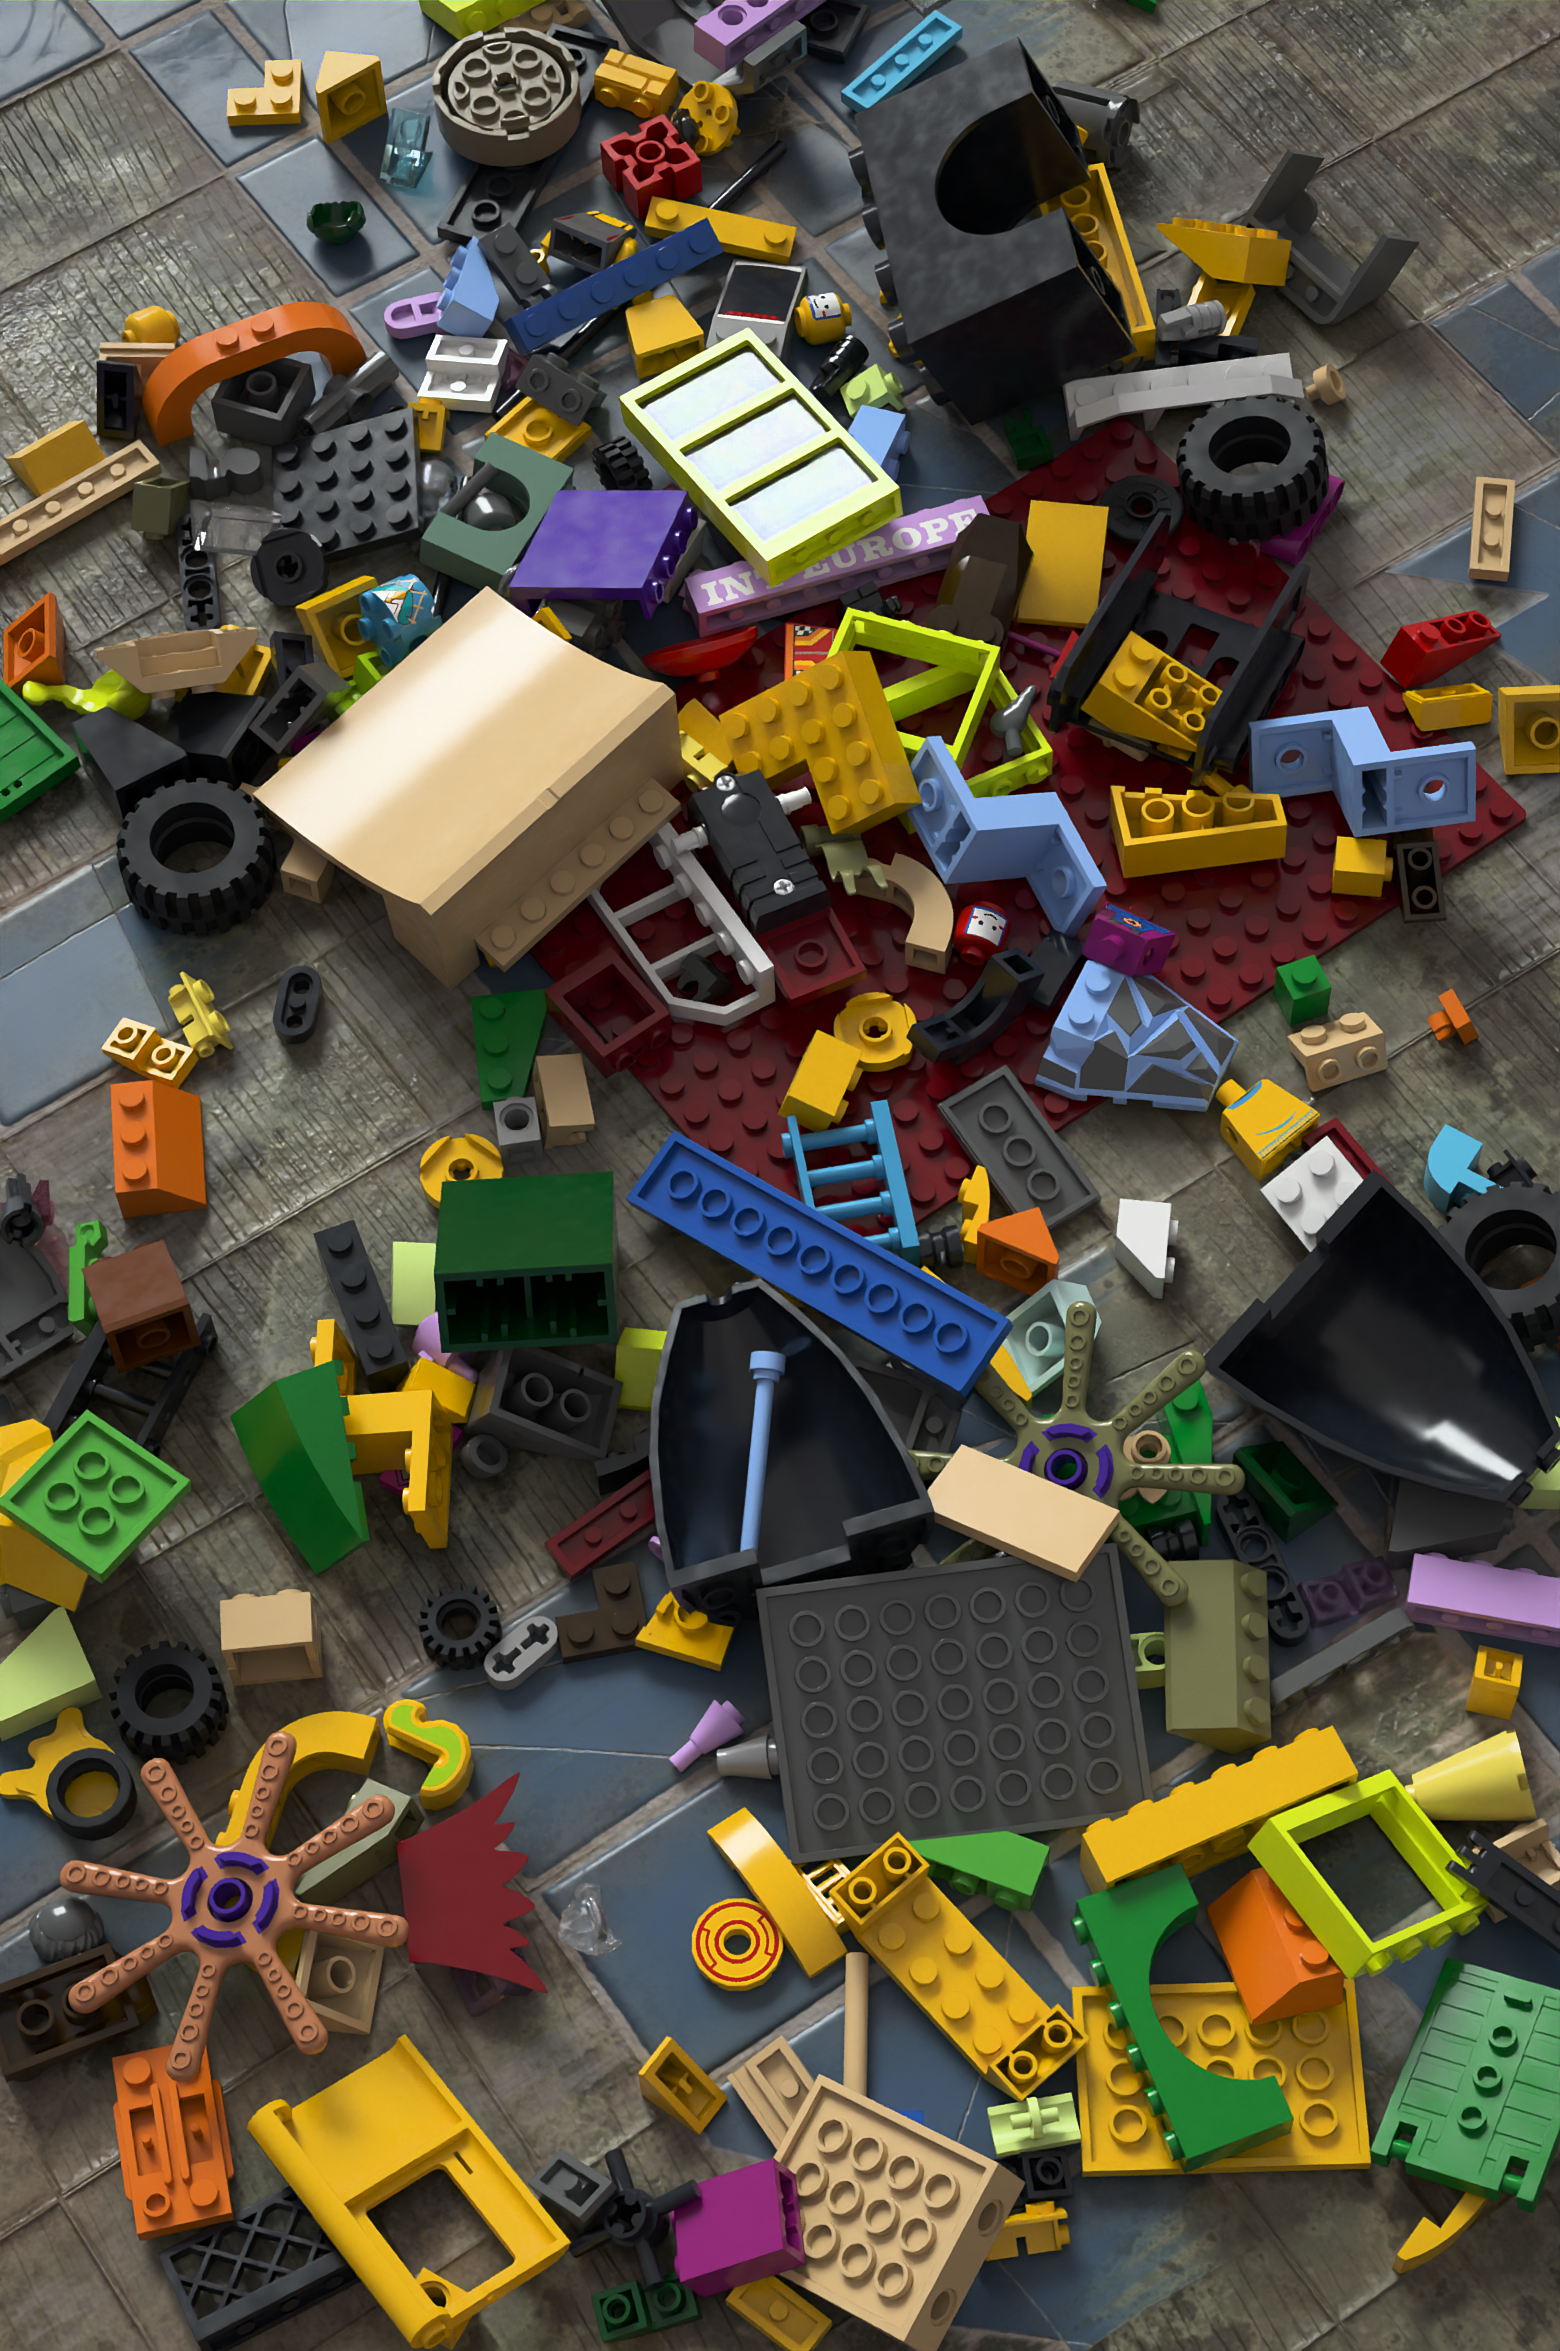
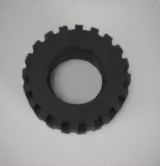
M1257 395L1246 396V400L1236 401L1235 398L1227 400L1222 407L1217 408L1213 406L1206 410L1202 419L1197 417L1188 427L1189 432L1186 431L1179 442V449L1176 452V463L1182 500L1186 506V512L1193 521L1198 523L1200 528L1208 533L1214 531L1215 536L1228 541L1231 537L1236 538L1238 543H1249L1250 539H1259L1260 542L1270 541L1271 536L1278 534L1283 537L1290 534L1294 526L1301 527L1311 518L1310 513L1315 514L1323 504L1324 497L1327 495L1329 472L1321 427L1315 423V418L1304 409L1300 411L1298 405L1288 400L1285 403H1281L1278 397L1267 396L1266 399H1258ZM1265 462L1277 465L1267 472L1252 476L1229 474L1235 468L1250 463Z
M196 778V782L187 783L186 779L174 781L175 785L166 789L162 785L152 791V797L147 799L144 796L134 805L136 812H129L122 822L123 830L117 836L116 845L118 852L116 855L130 902L134 903L136 911L143 918H150L152 925L161 930L171 927L172 933L184 936L187 935V931L195 932L196 936L209 935L208 931L219 929L221 933L231 929V924L239 921L240 924L252 916L251 910L253 908L258 910L267 900L266 893L272 891L276 881L274 873L277 871V858L269 823L265 818L264 811L258 803L252 801L248 793L242 789H237L234 792L232 784L218 780L217 784H212L208 778ZM213 841L231 848V851L223 861L202 872L180 873L163 866L167 858L174 851L193 842Z
M1510 1182V1187L1500 1188L1499 1184L1486 1187L1487 1192L1480 1196H1477L1476 1193L1469 1195L1463 1199L1465 1205L1461 1209L1454 1207L1445 1216L1448 1225H1440L1437 1230L1478 1276L1485 1264L1494 1255L1509 1247L1535 1245L1554 1253L1556 1256L1552 1266L1535 1283L1516 1290H1498L1486 1287L1513 1326L1526 1353L1535 1352L1534 1346L1546 1343L1548 1348L1559 1343L1560 1191H1555L1551 1195L1550 1188L1546 1185L1534 1183L1532 1188H1527L1524 1182Z

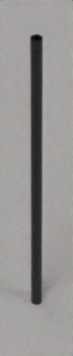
M777 140L707 208L719 211L728 209L787 152L786 145L782 141ZM631 300L621 304L617 309L610 310L584 324L554 354L568 362ZM516 389L492 412L493 418L497 422L500 421L527 395Z

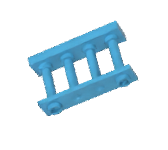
M887 1099L870 1102L871 1119L864 1120V1124L800 1135L796 1115L787 1116L788 1133L781 1134L783 1154L785 1159H793L802 1203L834 1221L883 1213L884 1217L891 1216L894 1228H889L888 1233L864 1238L887 1251L891 1250L892 1254L900 1253L901 1259L914 1266H920V1244ZM867 1141L868 1145H876L878 1155H873L872 1160L807 1171L803 1151ZM875 1177L876 1181H884L886 1191L880 1192L879 1197L815 1207L812 1187Z

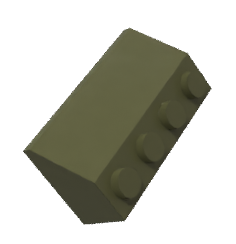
M1234 1559L1167 1562L1186 1581L1189 1586V1593L1185 1601L1178 1606L1170 1607L1164 1605L1166 1732L1233 1755L1271 1740L1267 1572Z

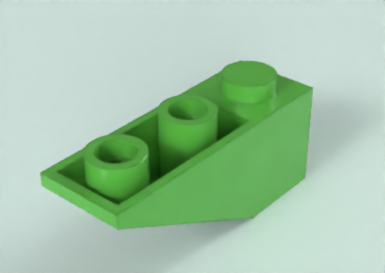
M1009 1831L908 1841L930 1865L928 1871L929 1879L933 1876L949 1882L951 1888L962 1894L974 1895L976 1892L993 1898L992 1900L996 1905L1009 1911H1018L1019 1908L1028 1912L1031 1911L1049 1864L1050 1846Z

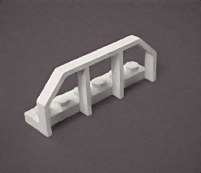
M1289 352L1078 379L1062 385L1071 441L1078 440L1085 427L1121 415L1143 413L1145 431H1152L1164 410L1207 404H1210L1211 408L1213 406L1219 408L1224 406V402L1234 398L1236 401L1245 400L1246 396L1257 395L1258 398L1267 396L1285 398V401L1288 400L1298 406L1304 399L1301 379H1295L1292 376Z
M668 822L648 842L653 847V853L659 866L663 870L668 868L674 876L673 884L615 913L612 912L600 895L601 885L587 896V899L654 995L671 1013V1016L727 1026L775 1001L774 965L691 851H685L679 855L674 853L670 839L679 837L670 822ZM689 897L694 904L695 913L704 927L710 926L714 933L650 965L625 930V927L683 898ZM721 950L725 956L730 954L735 960L737 971L746 985L752 984L756 989L755 992L722 1007L673 997L661 979L683 969L684 967L681 963L691 952L707 957Z

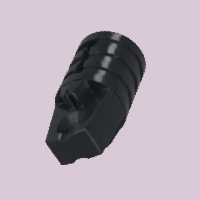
M841 336L838 343L820 364V372L809 387V390L816 399L831 398L835 392H840L839 388L852 379L869 357L867 347L854 336Z

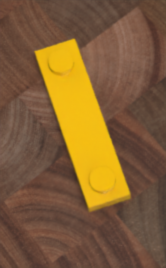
M654 196L651 198L644 226V235L665 239L707 217L724 252L789 265L797 227Z

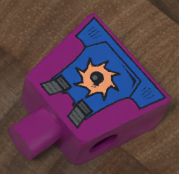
M1106 902L1094 919L1082 954L1123 974L1139 977L1163 970L1177 933ZM1151 949L1150 955H1146V953Z

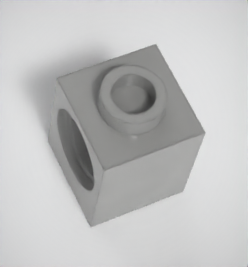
M515 1096L504 1101L493 1102L502 1165L510 1166L544 1161L535 1096L527 1098ZM515 1126H525L521 1130H511Z

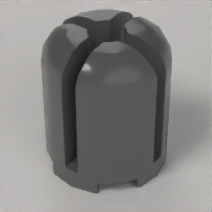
M1069 80L1055 82L1051 86L1076 125L1088 132V137L1082 146L1086 162L1089 164L1104 163L1105 168H1121L1128 160L1134 147L1127 145L1132 123H1140V108L1137 99L1130 98L1125 94Z

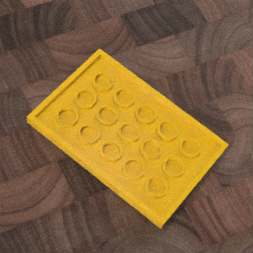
M1344 1979L1342 2004L1255 2026H1252L1234 1982L1149 1985L1157 2019L1168 2038L1182 2054L1203 2069L1231 2079L1255 2080L1275 2075L1294 2118L1290 2134L1185 2174L1370 2168L1371 2156L1354 1979L1350 1981L1349 1979ZM1072 1987L1073 2020L1091 2038L1075 2054L1082 2177L1184 2174L1179 2160L1172 2162L1165 2150L1162 2134L1166 2133L1160 2116L1153 2118L1148 2110L1143 2095V2090L1148 2089L1142 2073L1134 2074L1128 2063L1125 2047L1129 2043L1123 2029L1116 2031L1111 2023L1106 2004L1111 2001L1105 1987Z

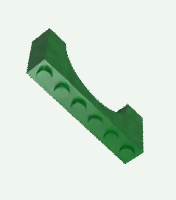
M1180 1862L1076 1900L1075 1918L1071 1919L1070 1923L1080 1946L1087 1944L1093 1960L1088 1961V1965L1097 1988L1105 1987L1111 2002L1106 2004L1111 2023L1116 2031L1123 2029L1129 2045L1125 2047V2054L1134 2074L1142 2073L1148 2089L1143 2090L1148 2110L1153 2118L1160 2116L1166 2133L1162 2134L1165 2150L1172 2162L1179 2160L1185 2174L1290 2134L1294 2118L1275 2075L1255 2080H1238L1209 2072L1189 2060L1176 2048L1157 2019L1149 1987L1151 1966L1160 1948L1168 1938L1183 1926L1196 1921L1199 1906Z

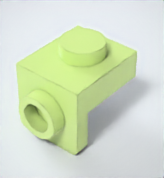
M874 364L839 388L848 412L853 419H855L861 405L879 409L889 402L898 411L905 407L900 394L904 391L902 383L893 372L888 374L877 364Z

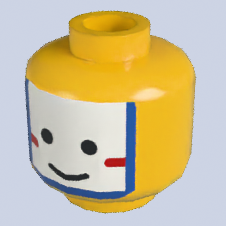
M834 292L806 296L801 300L800 306L794 310L797 334L800 338L804 337L811 345L837 342L841 336L845 335L846 326H851L852 324L851 310L848 303L842 304L840 297Z

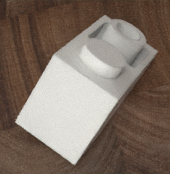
M1120 1199L1115 1257L1153 1298L1162 1299L1164 1283H1173L1175 1258L1166 1257L1167 1245L1176 1246L1178 1220H1170L1171 1203Z

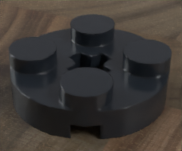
M282 528L269 533L260 542L262 545L259 547L257 554H253L250 571L253 584L263 597H266L275 604L294 608L324 593L328 587L329 560L323 545L314 535L293 528ZM290 557L293 562L298 563V570L295 571V575L292 578L288 574H282V568L287 566L286 559Z

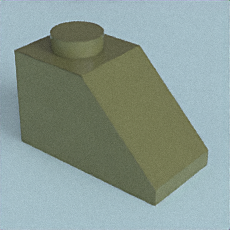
M154 476L134 483L131 530L143 531V538L153 540H165L166 535L176 532V524L184 516L192 492L190 480Z

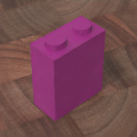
M774 2158L697 2183L701 2190V2197L672 2211L670 2214L671 2226L677 2241L678 2255L674 2260L676 2274L681 2283L702 2297L717 2294L806 2265L796 2174Z

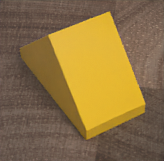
M421 1357L399 1383L395 1392L433 1390L450 1423H467L477 1391L476 1384Z
M1479 1645L1465 1710L1510 1720L1520 1689L1523 1655Z
M668 2036L638 2073L641 2094L699 2135L728 2098L673 2038Z

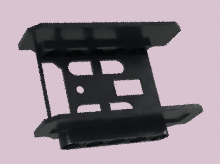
M1158 512L1051 683L1046 699V704L1051 706L1049 732L1057 734L1064 722L1070 723L1193 769L1191 785L1199 787L1205 776H1211L1215 768L1230 774H1234L1249 750L1248 722L1267 719L1296 669L1305 647L1306 638L1291 633L1303 608L1311 566L1301 562L1298 563L1260 628L1156 590L1159 575L1157 572L1165 558L1171 521L1170 515ZM1191 628L1217 636L1216 642L1201 667L1175 659L1205 680L1218 662L1230 661L1238 665L1224 690L1220 689L1223 692L1206 719L1197 743L1196 752L1191 754L1188 761L1089 725L1093 717L1081 710V706L1131 631L1141 638L1148 634L1162 636L1167 641L1163 652L1172 658Z

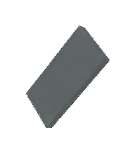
M1007 1065L1002 1066L937 1105L936 1113L974 1166L977 1167L978 1165L986 1169L989 1187L1009 1215L1039 1207L1048 1231L1051 1233L1100 1203L1102 1196Z

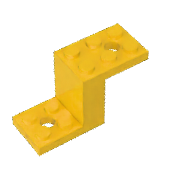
M335 1319L318 1320L317 1337H312L310 1342V1353L312 1361L315 1363L314 1367L332 1360L342 1359L344 1375L337 1376L340 1397H348L350 1415L343 1416L347 1442H355L357 1459L351 1463L352 1475L383 1473L385 1470H406L410 1474L409 1488H404L402 1494L405 1514L411 1516L416 1532L421 1533L430 1549L447 1548L454 1428L433 1390L355 1395L357 1357Z

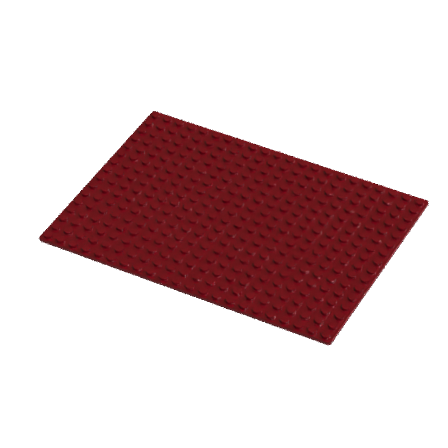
M1122 417L1054 458L1053 462L1040 466L986 499L984 503L991 516L1022 524L1026 537L1031 500L1099 506L1101 497L1109 486L1120 479L1135 475L1153 476L1164 480L1176 489L1181 498L1182 494L1177 465L1129 418ZM1138 504L1131 508L1132 512L1138 515H1146L1152 511L1150 507L1143 504ZM1184 505V517L1181 525L1167 540L1165 558L1157 572L1159 575L1156 590L1260 628L1290 577L1266 553L1261 552L1260 548L1251 539L1249 543H1238L1236 538L1231 537L1227 541L1216 537L1214 531L1208 533L1200 528L1198 523L1189 517ZM1108 531L1099 605L1138 546L1137 544L1119 540ZM947 568L878 587V593L882 600L896 595L903 608L896 614L895 620H905L917 626L927 628V618L934 609ZM1305 593L1302 611L1291 633L1306 638L1305 647L1296 669L1266 720L1368 706L1390 752L1457 743L1443 729L1421 731L1416 726L1402 699L1405 691ZM838 599L811 606L756 639L755 643L738 661L728 667L719 669L720 678L697 683L696 677L674 689L677 714L690 700L695 698L720 721L719 715L783 682L785 623L839 629L841 623L835 615ZM1017 610L1011 631L1062 652L1072 630L1080 637L1085 628L1017 622ZM1191 628L1173 658L1196 667H1201L1218 637ZM1148 634L1143 637L1144 640L1161 651L1167 645V641L1160 635ZM1008 639L1000 669L1018 696L1030 685L1037 687L1036 698L1029 714L1053 750L1052 774L1039 783L1025 785L1011 791L1008 795L1056 792L1107 884L1103 894L1075 935V939L1086 942L1094 919L1106 902L1177 933L1163 970L1151 975L1219 1026L1273 990L1277 967L1311 955H1315L1318 960L1399 906L1393 873L1391 882L1383 881L1381 897L1332 893L1333 864L1337 836L1387 840V833L1354 837L1333 791L1280 797L1287 822L1284 858L1124 878L1110 821V786H1125V792L1145 793V787L1162 788V794L1187 795V790H1203V793L1208 796H1220L1207 785H1200L1199 787L1191 785L1192 772L1185 766L1149 753L1144 761H1138L1114 746L1110 748L1104 746L1103 740L1089 731L1066 722L1063 723L1057 734L1049 732L1051 706L1046 704V699L1053 679H1049V676L1058 658ZM855 644L853 651H870L872 653V660L883 689L939 666L886 651L877 653L874 648L867 646L861 648L858 644ZM1230 661L1218 662L1212 668L1206 681L1224 690L1238 665ZM975 689L894 722L897 731L925 739L931 736H941L945 744L953 746ZM990 697L960 771L964 780L1026 755L1023 751L1019 756H1009L1007 754L1005 738H999L991 732L989 723L997 708ZM1149 740L1152 748L1157 750V746L1160 743ZM1249 750L1234 774L1220 769L1217 771L1233 787L1243 784L1250 790ZM1289 750L1282 755L1280 761L1287 764L1292 763L1299 758L1301 752L1299 750ZM1477 762L1476 821L1432 827L1434 841H1437L1441 877L1523 824L1526 819V811ZM737 769L732 774H738ZM810 771L771 790L772 793L779 796L782 793L785 795L792 791L801 790L804 787L808 789L812 803L792 811L789 815H785L798 839L800 826L817 824L818 827L829 825ZM681 780L669 791L681 803L682 810L669 821L678 835L688 832L687 801L693 794L684 780ZM1432 780L1427 783L1428 794L1439 791L1443 786V781ZM898 816L861 833V840L865 846L868 858L876 859L883 864L891 866L895 853L916 860L933 872L945 887L951 900L953 932L962 909L969 905H974L978 901L993 903L1004 910L1005 916L1011 924V929L1003 951L1018 947L1031 958L1041 942L1052 930L1053 927L1026 877L944 884L918 833L914 832L909 835ZM1388 840L1386 844V857H1390ZM647 841L602 883L599 893L612 912L615 913L673 884L674 876L668 868L663 870L659 866L653 853V847ZM694 849L691 850V853L694 855V857L696 858V860H697V861L699 862V864L702 866V864H701L699 858L697 857V855H696ZM824 853L821 856L810 857V860L831 896V908L867 970L866 979L792 1009L775 981L774 1002L727 1026L671 1016L672 1035L666 1043L658 1049H650L638 1057L628 1068L686 1138L800 1202L802 1201L793 1159L784 1158L781 1134L788 1133L787 1119L778 1115V1112L815 1032L820 1030L834 1037V1020L837 1014L840 1015L846 1008V1003L858 995L871 992L893 996V1001L900 1003L903 1007L905 1003L912 1010L916 1023L941 1015L957 1005L971 991L988 963L984 962L983 965L979 966L969 964L961 958V953L953 946L945 974L905 964V941L912 925L909 916L900 907L883 900L860 894L848 896L843 882H832ZM587 897L528 951L554 983H556L603 951L612 947L649 988L591 906ZM689 897L683 898L625 927V930L650 965L714 933L710 926L704 927L695 913L694 904ZM1151 949L1146 953V955H1150ZM719 950L705 957L735 985L725 998L719 996L709 1004L725 1007L756 991L752 984L746 985L737 971L736 962L730 954L725 956ZM1086 957L1068 978L1065 992L1048 1012L1028 1003L1014 1022L995 1041L969 1060L957 1066H953L947 1059L933 1064L919 1052L918 1048L914 1047L912 1057L905 1065L882 1072L862 1071L853 1092L846 1089L842 1098L849 1102L840 1123L837 1125L831 1122L827 1130L864 1124V1120L871 1119L870 1102L887 1099L915 1226L957 1200L964 1179L971 1180L976 1170L972 1161L936 1113L938 1104L1004 1065H1007L1055 1133H1058L1110 1098L1087 1095V1101L1072 1100L1035 1085V1079L1042 1058L1050 1044V1034L1053 1025L1084 965L1088 960L1093 959ZM685 968L661 979L673 997L692 1000L698 992L699 984L694 985L688 993L677 987V983ZM619 983L578 1009L606 1044L648 1017ZM871 1026L870 1032L866 1035L871 1038H880L881 1035L886 1034V1031L882 1032L878 1030V1026ZM797 1124L800 1135L814 1133V1131ZM867 1141L803 1151L807 1171L872 1160L873 1155H878L876 1145H868ZM875 1177L811 1188L815 1207L879 1197L880 1192L886 1191L884 1181H876ZM883 1213L836 1221L862 1237L888 1233L889 1228H894L892 1217H884Z

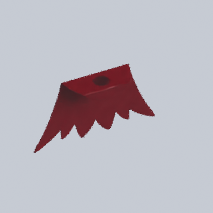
M518 1772L461 1812L419 1834L396 1843L404 1917L409 1925V1936L407 1938L409 1962L430 1963L480 1972L547 1994L548 1991L538 1976L520 1957L510 1950L511 1948L529 1946L530 1942L521 1933L504 1926V1923L523 1916L535 1908L534 1903L527 1897L514 1890L502 1887V1885L509 1882L520 1872L527 1863L529 1856L519 1852L498 1851L494 1849L508 1837L515 1826L514 1822L497 1825L494 1823L502 1814L515 1790L520 1776V1772Z

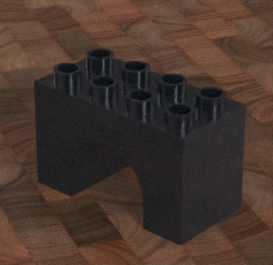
M1018 36L855 114L862 146L848 153L849 162L863 191L866 194L873 192L875 200L874 203L861 209L862 218L875 246L879 250L886 248L888 256L887 260L875 265V274L886 300L892 307L899 306L902 316L888 323L889 335L898 356L906 366L919 360L922 361L923 364L920 365L921 375L929 395L937 406L953 401L971 426L1137 351L1121 291L1063 207L1014 229L1029 212L1040 204L1091 180L1076 123Z

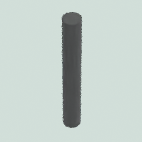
M488 461L441 508L440 512L455 518L499 471ZM436 515L424 526V533L426 532V530L428 529ZM421 538L407 543L417 555L420 553Z

